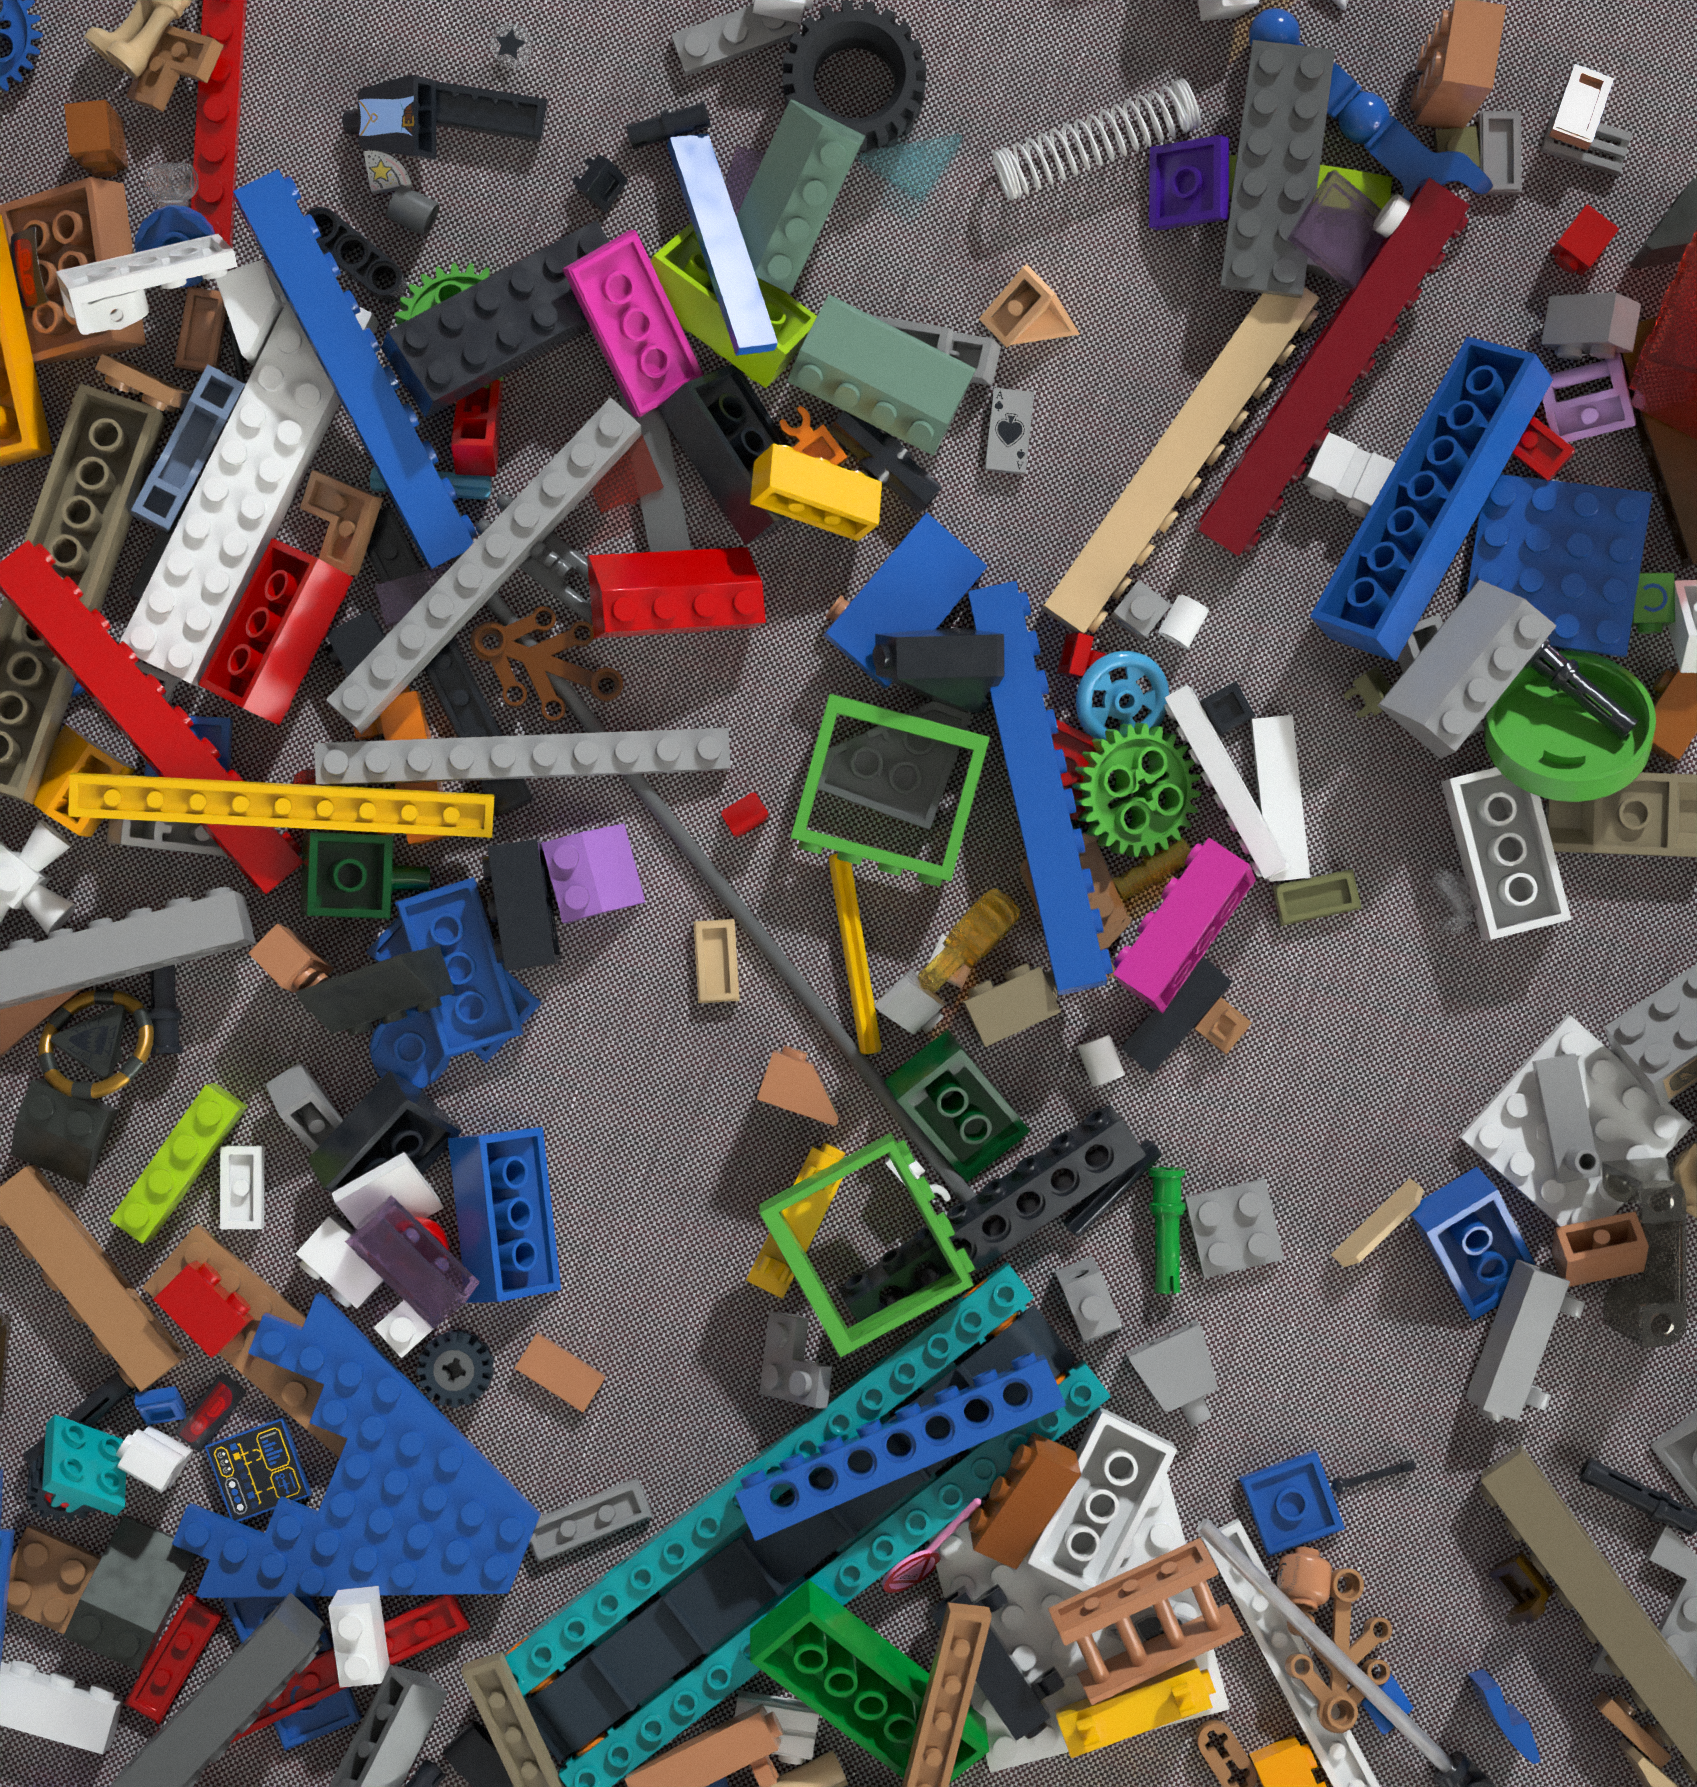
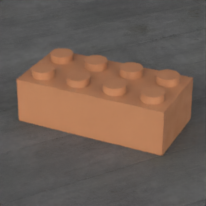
M1454 0L1448 10H1442L1439 22L1434 23L1432 34H1427L1425 45L1420 46L1417 56L1416 70L1422 71L1418 86L1414 85L1409 105V110L1415 111L1414 124L1440 129L1466 127L1493 89L1506 5L1477 0Z

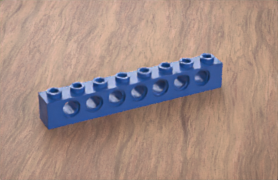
M1034 1352L1024 1354L1012 1360L1013 1368L997 1374L996 1369L985 1371L973 1377L974 1385L959 1391L956 1385L934 1394L935 1402L920 1408L918 1402L912 1403L895 1412L896 1419L882 1425L879 1419L870 1421L856 1429L857 1436L842 1441L841 1436L831 1438L817 1446L820 1451L806 1458L803 1457L802 1453H798L780 1461L781 1469L767 1475H765L763 1470H759L740 1479L742 1486L736 1488L735 1496L754 1540L757 1541L1066 1406L1044 1354L1036 1357ZM1019 1382L1026 1387V1395L1022 1401L1010 1403L1003 1398L1004 1388L1009 1383ZM981 1399L986 1402L988 1411L983 1418L972 1420L964 1414V1408L970 1400ZM934 1416H942L950 1424L948 1431L939 1437L930 1435L925 1429L927 1421ZM895 1433H903L910 1438L911 1444L907 1451L894 1453L886 1445L888 1438ZM856 1450H865L871 1455L872 1463L864 1470H856L848 1463L849 1455ZM817 1467H826L832 1472L834 1478L829 1485L818 1487L810 1481L809 1474ZM778 1484H787L794 1490L795 1496L786 1504L777 1503L771 1496L772 1488Z

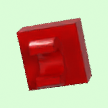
M1082 633L1066 634L1056 674L1070 678L1083 677L1086 669L1107 654L1091 650L1093 636Z

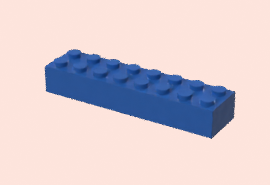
M1469 336L1466 337L1310 615V618L1329 639L1395 662L1397 661L1553 381L1536 354Z

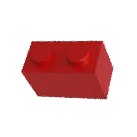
M196 1260L189 1263L153 1300L212 1359L220 1354L254 1318L248 1313L251 1310L248 1302L237 1292L233 1291L230 1294L219 1283L222 1277L211 1265L206 1262L201 1265Z

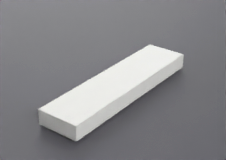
M1293 715L1251 719L1260 813L1290 865L1289 869L1267 881L1275 882L1310 878Z

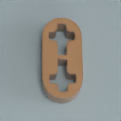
M1210 1719L1203 1722L1196 1732V1742L1200 1752L1223 1787H1255L1257 1782L1255 1767L1230 1727L1219 1719ZM1212 1730L1217 1735L1226 1734L1221 1740L1227 1752L1220 1755L1214 1745L1205 1746L1209 1741L1207 1734ZM1233 1760L1240 1770L1248 1769L1244 1773L1246 1780L1243 1783L1239 1784L1235 1779L1230 1782L1227 1780L1232 1776L1226 1764L1228 1761Z

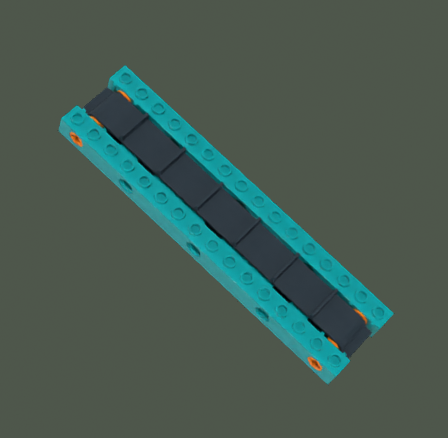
M1007 1261L829 1398L827 1408H817L503 1652L524 1700L528 1692L530 1694L533 1693L525 1702L544 1743L559 1762L568 1756L567 1760L562 1763L558 1774L567 1787H612L757 1674L761 1669L750 1662V1629L808 1580L812 1581L844 1606L953 1521L974 1499H981L989 1493L994 1481L999 1476L1003 1477L1011 1466V1460L1017 1447L1021 1444L1025 1445L1033 1432L1055 1441L1111 1397L1083 1358L1072 1366L1071 1363L1076 1358L1036 1306L1033 1304L1027 1309L1026 1304L1034 1296ZM1020 1309L1023 1313L1016 1316L1018 1314L1017 1311ZM978 1341L980 1342L978 1346L972 1349L965 1356H963L962 1358H958ZM1034 1352L1036 1357L1043 1354L1046 1357L1066 1406L966 1449V1454L943 1472L939 1468L957 1454L762 1539L754 1540L735 1496L736 1488L742 1486L740 1479L759 1470H763L765 1475L781 1469L780 1461L798 1453H802L804 1458L820 1451L817 1446L831 1438L841 1436L842 1441L857 1436L856 1429L870 1421L879 1419L882 1425L896 1419L895 1412L912 1403L918 1402L920 1408L935 1402L934 1394L956 1385L959 1391L974 1385L973 1377L985 1371L996 1369L997 1374L1013 1368L1012 1360L1024 1354ZM1019 1382L1009 1383L1003 1391V1398L1010 1403H1018L1026 1395V1387ZM921 1387V1390L913 1395L910 1399L904 1402L892 1413H888V1411H890L897 1404L903 1401L906 1397L912 1394L915 1390ZM981 1399L970 1400L964 1408V1414L972 1420L983 1418L988 1411V1405ZM934 1416L927 1421L925 1429L930 1435L939 1437L948 1431L950 1424L946 1418ZM895 1433L888 1438L886 1445L894 1453H903L910 1447L911 1440L903 1433ZM856 1450L849 1455L848 1463L856 1470H864L872 1463V1457L865 1450ZM817 1467L809 1474L810 1481L818 1487L829 1485L834 1478L832 1472L826 1467ZM778 1484L770 1492L772 1498L776 1500L788 1489L790 1490L788 1494L777 1501L780 1504L790 1502L795 1496L794 1490L787 1484ZM836 1550V1555L813 1574L809 1571ZM657 1591L659 1592L657 1596H655L652 1600H650L643 1607L637 1610L629 1618L626 1617L630 1612L636 1609L639 1605L645 1602ZM593 1643V1645L589 1649H587L584 1653H582L575 1660L568 1664L571 1658L577 1655L589 1644ZM704 1652V1659L683 1675L679 1672Z

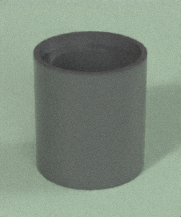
M400 185L389 203L386 218L422 236H426L435 222L440 203L404 185Z

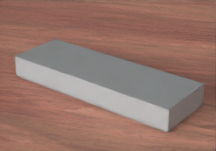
M635 1477L541 1515L530 1541L537 1563L653 1517L639 1478Z

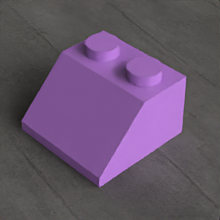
M625 824L580 832L541 843L563 923L568 924L646 903Z

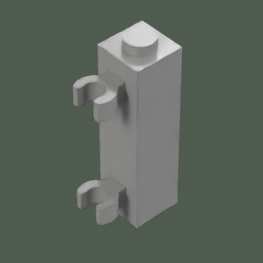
M1516 1259L1466 1394V1398L1479 1407L1478 1414L1500 1422L1503 1416L1519 1420L1524 1404L1546 1410L1551 1394L1542 1392V1388L1532 1385L1559 1311L1580 1318L1586 1303L1575 1299L1576 1296L1566 1293L1570 1283L1569 1280L1552 1270Z

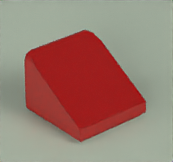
M754 792L749 793L721 812L729 829L738 838L768 820L770 816Z

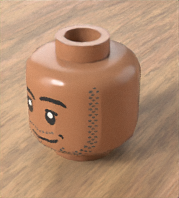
M1309 1547L1295 1548V1553L1285 1555L1280 1559L1277 1587L1301 1611L1315 1612L1318 1606L1325 1604L1329 1600L1332 1565L1324 1558L1319 1557L1320 1551Z

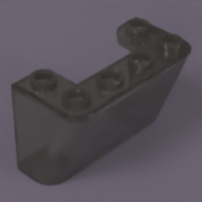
M1663 1157L1602 1161V1183L1607 1195L1619 1202L1639 1201V1222L1642 1223V1229L1649 1245L1645 1270L1642 1272V1280L1618 1282L1607 1290L1603 1301V1323L1642 1348L1675 1344L1684 1335L1687 1325L1686 1196L1680 1170L1674 1161Z

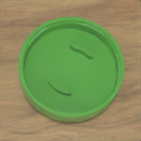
M1558 651L1566 659H1574L1578 662L1580 667L1578 671L1605 692L1631 716L1637 718L1639 722L1623 740H1620L1617 735L1590 715L1562 690L1560 692L1552 691L1549 688V682L1534 669L1523 667L1485 716L1484 741L1486 749L1494 765L1508 780L1534 795L1567 802L1603 798L1629 785L1637 778L1647 764L1656 728V714L1653 701L1644 685L1621 665L1590 653ZM1585 693L1590 699H1592L1596 704H1598L1602 709H1604L1608 714L1612 716L1611 713H1609L1605 708H1603L1599 703H1597L1593 698H1591L1587 693Z

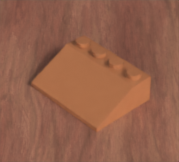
M88 177L0 205V214L3 218L11 260L12 234L31 227L36 228L38 263L48 302L27 310L23 308L21 303L34 365L101 356V354H115L146 345L142 319L121 330L88 333L89 335L81 334L77 328L75 318L70 317L65 310L56 271L133 253L123 183Z

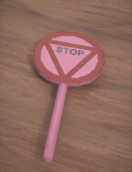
M979 1498L974 1499L927 1546L926 1550L908 1556L890 1569L881 1584L885 1592H901L913 1587L929 1576L936 1569V1564L941 1560L936 1549L981 1505V1500Z

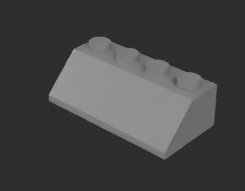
M1479 580L1377 706L1437 757L1442 759L1459 749L1555 629L1556 625L1526 599Z

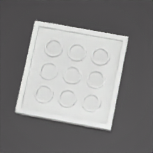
M1566 1015L1458 1137L1557 1226L1561 1227L1613 1216L1693 1124L1668 1102L1660 1107L1616 1055L1571 1015ZM1576 1053L1595 1149L1600 1158L1599 1168L1601 1176L1560 1184L1556 1181L1532 1061Z

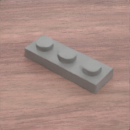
M754 5L672 33L671 36L685 76L787 41L791 39L794 32L800 34L797 22L752 13Z

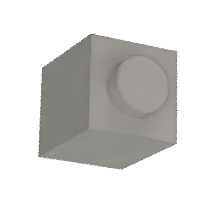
M1138 580L1111 614L1110 618L1142 642L1171 604Z

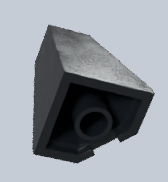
M961 627L875 634L873 662L876 667V676L958 710L970 713H983L989 703L986 697L991 687L999 686L1005 676L1004 634Z

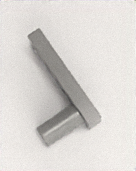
M1576 1053L1532 1061L1557 1183L1561 1184L1601 1176L1599 1168L1600 1158L1595 1149Z

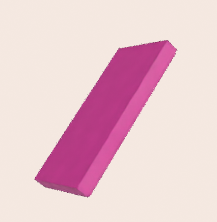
M628 230L562 269L633 417L643 416L661 405L684 383L704 376L636 230Z

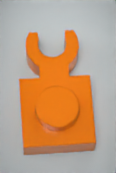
M799 406L796 408L798 415L803 420L798 428L790 427L784 419L779 421L782 432L786 436L798 440L799 443L792 447L795 451L814 458L826 459L836 466H840L848 460V456L824 424L813 431L810 427V415L804 407Z

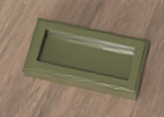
M1353 869L1271 886L1280 926L1362 909Z

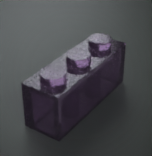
M392 1195L362 1219L345 1241L433 1329L463 1306L479 1284V1281Z

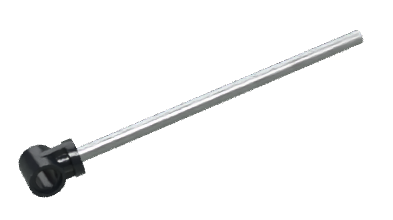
M1209 1519L1203 1520L1198 1525L1196 1531L1437 1767L1433 1775V1781L1439 1787H1496L1488 1775L1481 1771L1462 1751H1456L1448 1756Z

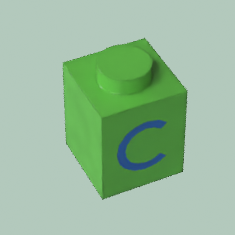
M1640 573L1632 627H1637L1638 634L1662 633L1663 626H1668L1675 622L1674 573Z

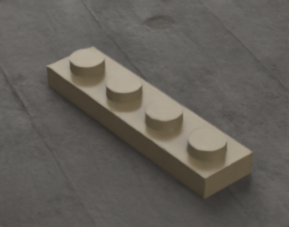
M501 1651L464 1663L461 1674L513 1786L564 1787L503 1652Z

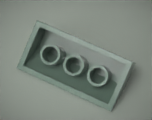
M792 99L789 101L736 217L756 277L790 294L797 283L865 138V135Z
M829 294L798 353L787 382L934 456L950 428L976 368Z

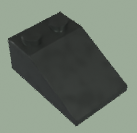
M124 1515L76 1606L63 1638L139 1671L147 1664L156 1647L197 1554L172 1545L174 1536Z

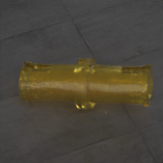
M1182 837L1180 841L1169 846V849L1166 851L1162 850L1153 856L1145 855L1142 857L1143 862L1112 878L1124 901L1129 900L1128 898L1154 883H1157L1159 886L1166 882L1164 877L1185 866V860L1191 849Z

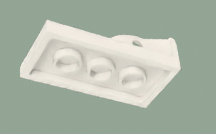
M214 234L56 271L67 314L75 318L77 328L81 334L89 335L88 333L121 330L145 317L149 313L145 288L161 285L163 289L177 288L185 285L188 278L202 275L203 279L219 278L227 274V269L238 266L234 250L219 234Z

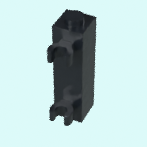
M999 1584L988 1589L976 1600H974L966 1586L963 1585L931 1607V1616L941 1630L948 1602L989 1607L990 1612L993 1613L1007 1604L1008 1600ZM990 1623L976 1683L1014 1739L1017 1741L1023 1736L1031 1739L1047 1727L1045 1721L1051 1718L1049 1709L1043 1699L1065 1686L1064 1680L1055 1666H1053L1031 1683Z

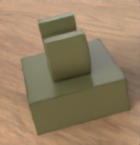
M1377 665L1354 680L1353 684L1355 686L1344 694L1346 700L1354 695H1360L1364 699L1365 706L1355 713L1358 718L1365 717L1371 712L1374 716L1381 713L1383 710L1377 705L1392 688Z

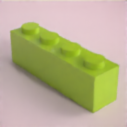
M206 1084L109 1220L142 1244L152 1241L248 1106L218 1084Z

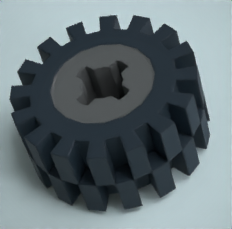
M451 1330L438 1335L426 1345L418 1359L420 1362L417 1367V1375H420L419 1384L421 1389L425 1388L427 1391L426 1396L430 1400L434 1398L438 1401L437 1404L441 1406L447 1404L451 1405V1408H458L460 1405L465 1404L466 1406L473 1403L487 1390L494 1375L493 1355L490 1356L489 1346L486 1343L483 1344L479 1340V1336L476 1334L470 1335L465 1330L457 1332Z

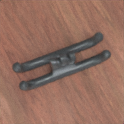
M507 494L500 495L496 502L497 507L503 512L513 499ZM487 520L479 521L476 525L477 533L481 535L491 523ZM551 532L543 542L539 541L530 552L531 556L519 568L593 626L591 604L565 584L574 571L589 581L587 559L554 532Z

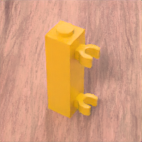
M825 1142L821 1149L813 1145L793 1186L840 1161L846 1153ZM843 1178L782 1210L805 1253ZM769 1232L746 1281L783 1299L795 1275L772 1234Z
M1194 1659L1164 1671L1092 1706L1089 1699L1085 1698L1055 1709V1714L1070 1757L1074 1758L1211 1709L1213 1706L1209 1695L1216 1693L1208 1669L1200 1671Z

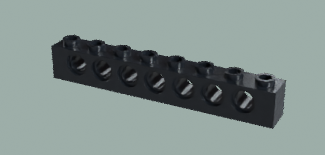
M1111 1104L1105 1108L1096 1109L1087 1115L1083 1123L1070 1132H1063L1057 1135L1048 1147L1036 1155H1030L1022 1159L1016 1168L1007 1175L988 1182L983 1187L982 1192L967 1202H960L949 1210L947 1218L956 1234L949 1238L951 1242L955 1239L963 1238L962 1242L955 1249L958 1251L964 1248L975 1267V1270L969 1272L971 1276L1144 1158L1146 1154ZM1099 1144L1098 1149L1093 1154L1085 1155L1091 1146ZM1065 1168L1062 1175L1057 1178H1051L1057 1169ZM1031 1191L1027 1199L1017 1202L1018 1197L1022 1193ZM997 1215L992 1223L982 1225L987 1217ZM925 1226L916 1232L913 1239L900 1248L887 1251L878 1263L865 1272H858L852 1275L845 1285L838 1290L851 1313L860 1322L951 1273L952 1269L928 1226ZM926 1261L929 1262L923 1270L914 1271L918 1264ZM895 1285L891 1292L880 1294L886 1286ZM881 1335V1336H879L878 1338L872 1340V1342L876 1341L877 1339H879V1338L882 1337L883 1335Z

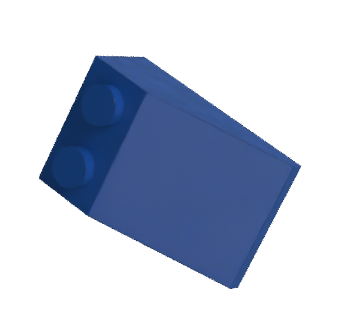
M1477 1166L1422 1199L1420 1205L1410 1214L1424 1243L1472 1321L1501 1303L1516 1259L1536 1265L1498 1189Z

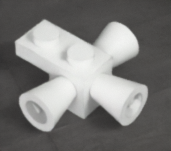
M42 820L38 821L22 852L12 851L0 841V924L9 907L22 910L27 908L48 935V933L58 930L74 912L76 904L44 887L51 878L42 869L72 845L59 832Z

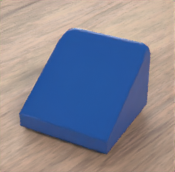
M1391 1673L1386 1683L1377 1685L1406 1714L1414 1709ZM1366 1697L1361 1701V1704L1382 1735H1385L1395 1727Z

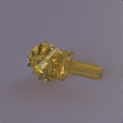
M997 888L989 890L950 931L942 943L945 948L918 973L917 978L921 983L920 986L924 990L935 992L963 964L971 969L982 957L990 953L1009 933L1020 917V909L1014 904V901Z

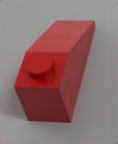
M497 379L489 383V388L485 389L482 387L456 401L451 442L455 475H497L503 380Z

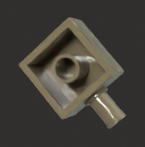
M1024 963L1004 972L1006 981L993 986L991 980H987L966 990L969 998L963 1000L962 1003L982 1046L987 1047L1061 1013L1056 1002L1057 991L1052 969L1045 972L1041 967L1031 969L1028 963Z

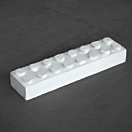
M1186 685L1166 696L1167 704L1164 705L1165 710L1171 719H1177L1180 726L1176 729L1181 739L1186 743L1189 741L1192 749L1188 751L1196 764H1201L1205 770L1201 775L1206 784L1214 787L1217 794L1213 796L1220 809L1227 810L1229 817L1226 820L1233 832H1239L1242 839L1238 842L1242 850L1247 855L1251 854L1254 859L1251 866L1258 877L1263 876L1264 879L1268 880L1289 869L1288 861L1193 689Z

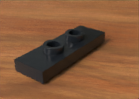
M436 81V126L536 142L543 141L549 104L548 99Z

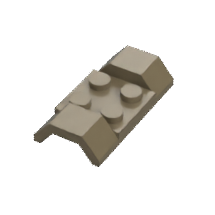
M1640 773L1629 785L1603 798L1580 802L1547 799L1546 822L1554 852L1697 857V775Z

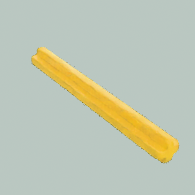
M838 853L830 855L828 860L859 1050L864 1055L878 1053L882 1047L852 864L837 859Z

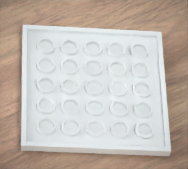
M1167 1472L1116 1576L1186 1544ZM968 1518L936 1549L941 1557L940 1562L936 1564L944 1598L965 1585L974 1600H976L988 1589L999 1584L1007 1596L1008 1603L991 1613V1625L1031 1683L1045 1671L1055 1666L1065 1684L1059 1691L1043 1699L1051 1718L1045 1721L1047 1727L1031 1739L1023 1736L1016 1741L975 1681L971 1701L973 1709L986 1718L989 1752L986 1754L991 1773L1069 1752L1055 1714V1709L1088 1698L1077 1673L1088 1669V1666L1076 1641L1066 1646L1064 1645L1048 1608L1083 1591L1027 1564L1026 1557L1017 1570L974 1551L971 1533L968 1529L970 1518ZM948 1525L933 1535L929 1542L931 1543ZM1191 1588L1168 1598L1175 1613L1193 1619L1202 1615ZM1106 1627L1092 1633L1103 1661L1126 1651L1122 1641L1105 1635ZM1214 1649L1186 1661L1189 1662L1195 1659L1200 1671L1208 1669L1216 1693L1209 1695L1213 1708L1158 1728L1230 1709Z

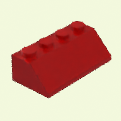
M747 547L586 556L594 639L754 629L766 623L762 580Z

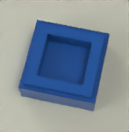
M176 1386L135 1393V1407L147 1426L186 1418V1404Z

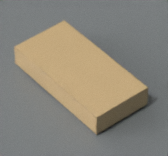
M735 919L695 921L694 939L698 1003L740 1001Z

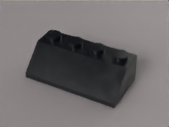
M731 364L686 382L657 408L745 546L770 535L793 520L784 515L750 504L754 461L773 443L789 446V444L739 368Z

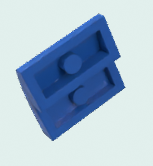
M1484 1669L1468 1673L1480 1703L1499 1730L1532 1764L1541 1762L1528 1720L1512 1703L1505 1705L1500 1686Z

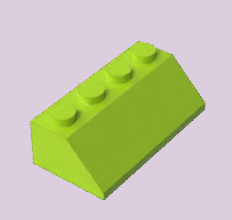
M692 222L653 255L650 261L681 327L695 335L711 347L716 354L727 359L743 371L748 378L758 382L764 388H767L785 370L802 347L817 318V315L782 289L756 277L778 344L774 351L736 356Z

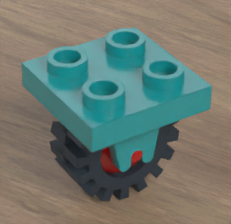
M54 1414L46 1423L45 1451L38 1456V1462L33 1460L30 1464V1469H28L27 1504H31L30 1509L34 1513L40 1510L39 1516L45 1519L51 1514L53 1515L52 1521L59 1522L60 1517H67V1522L74 1521L75 1515L84 1519L88 1517V1511L94 1514L97 1510L117 1516L125 1507L126 1472L117 1467L121 1459L116 1456L124 1439Z

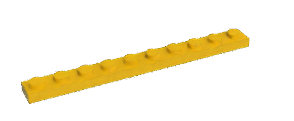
M71 773L69 778L68 817L492 838L494 794Z

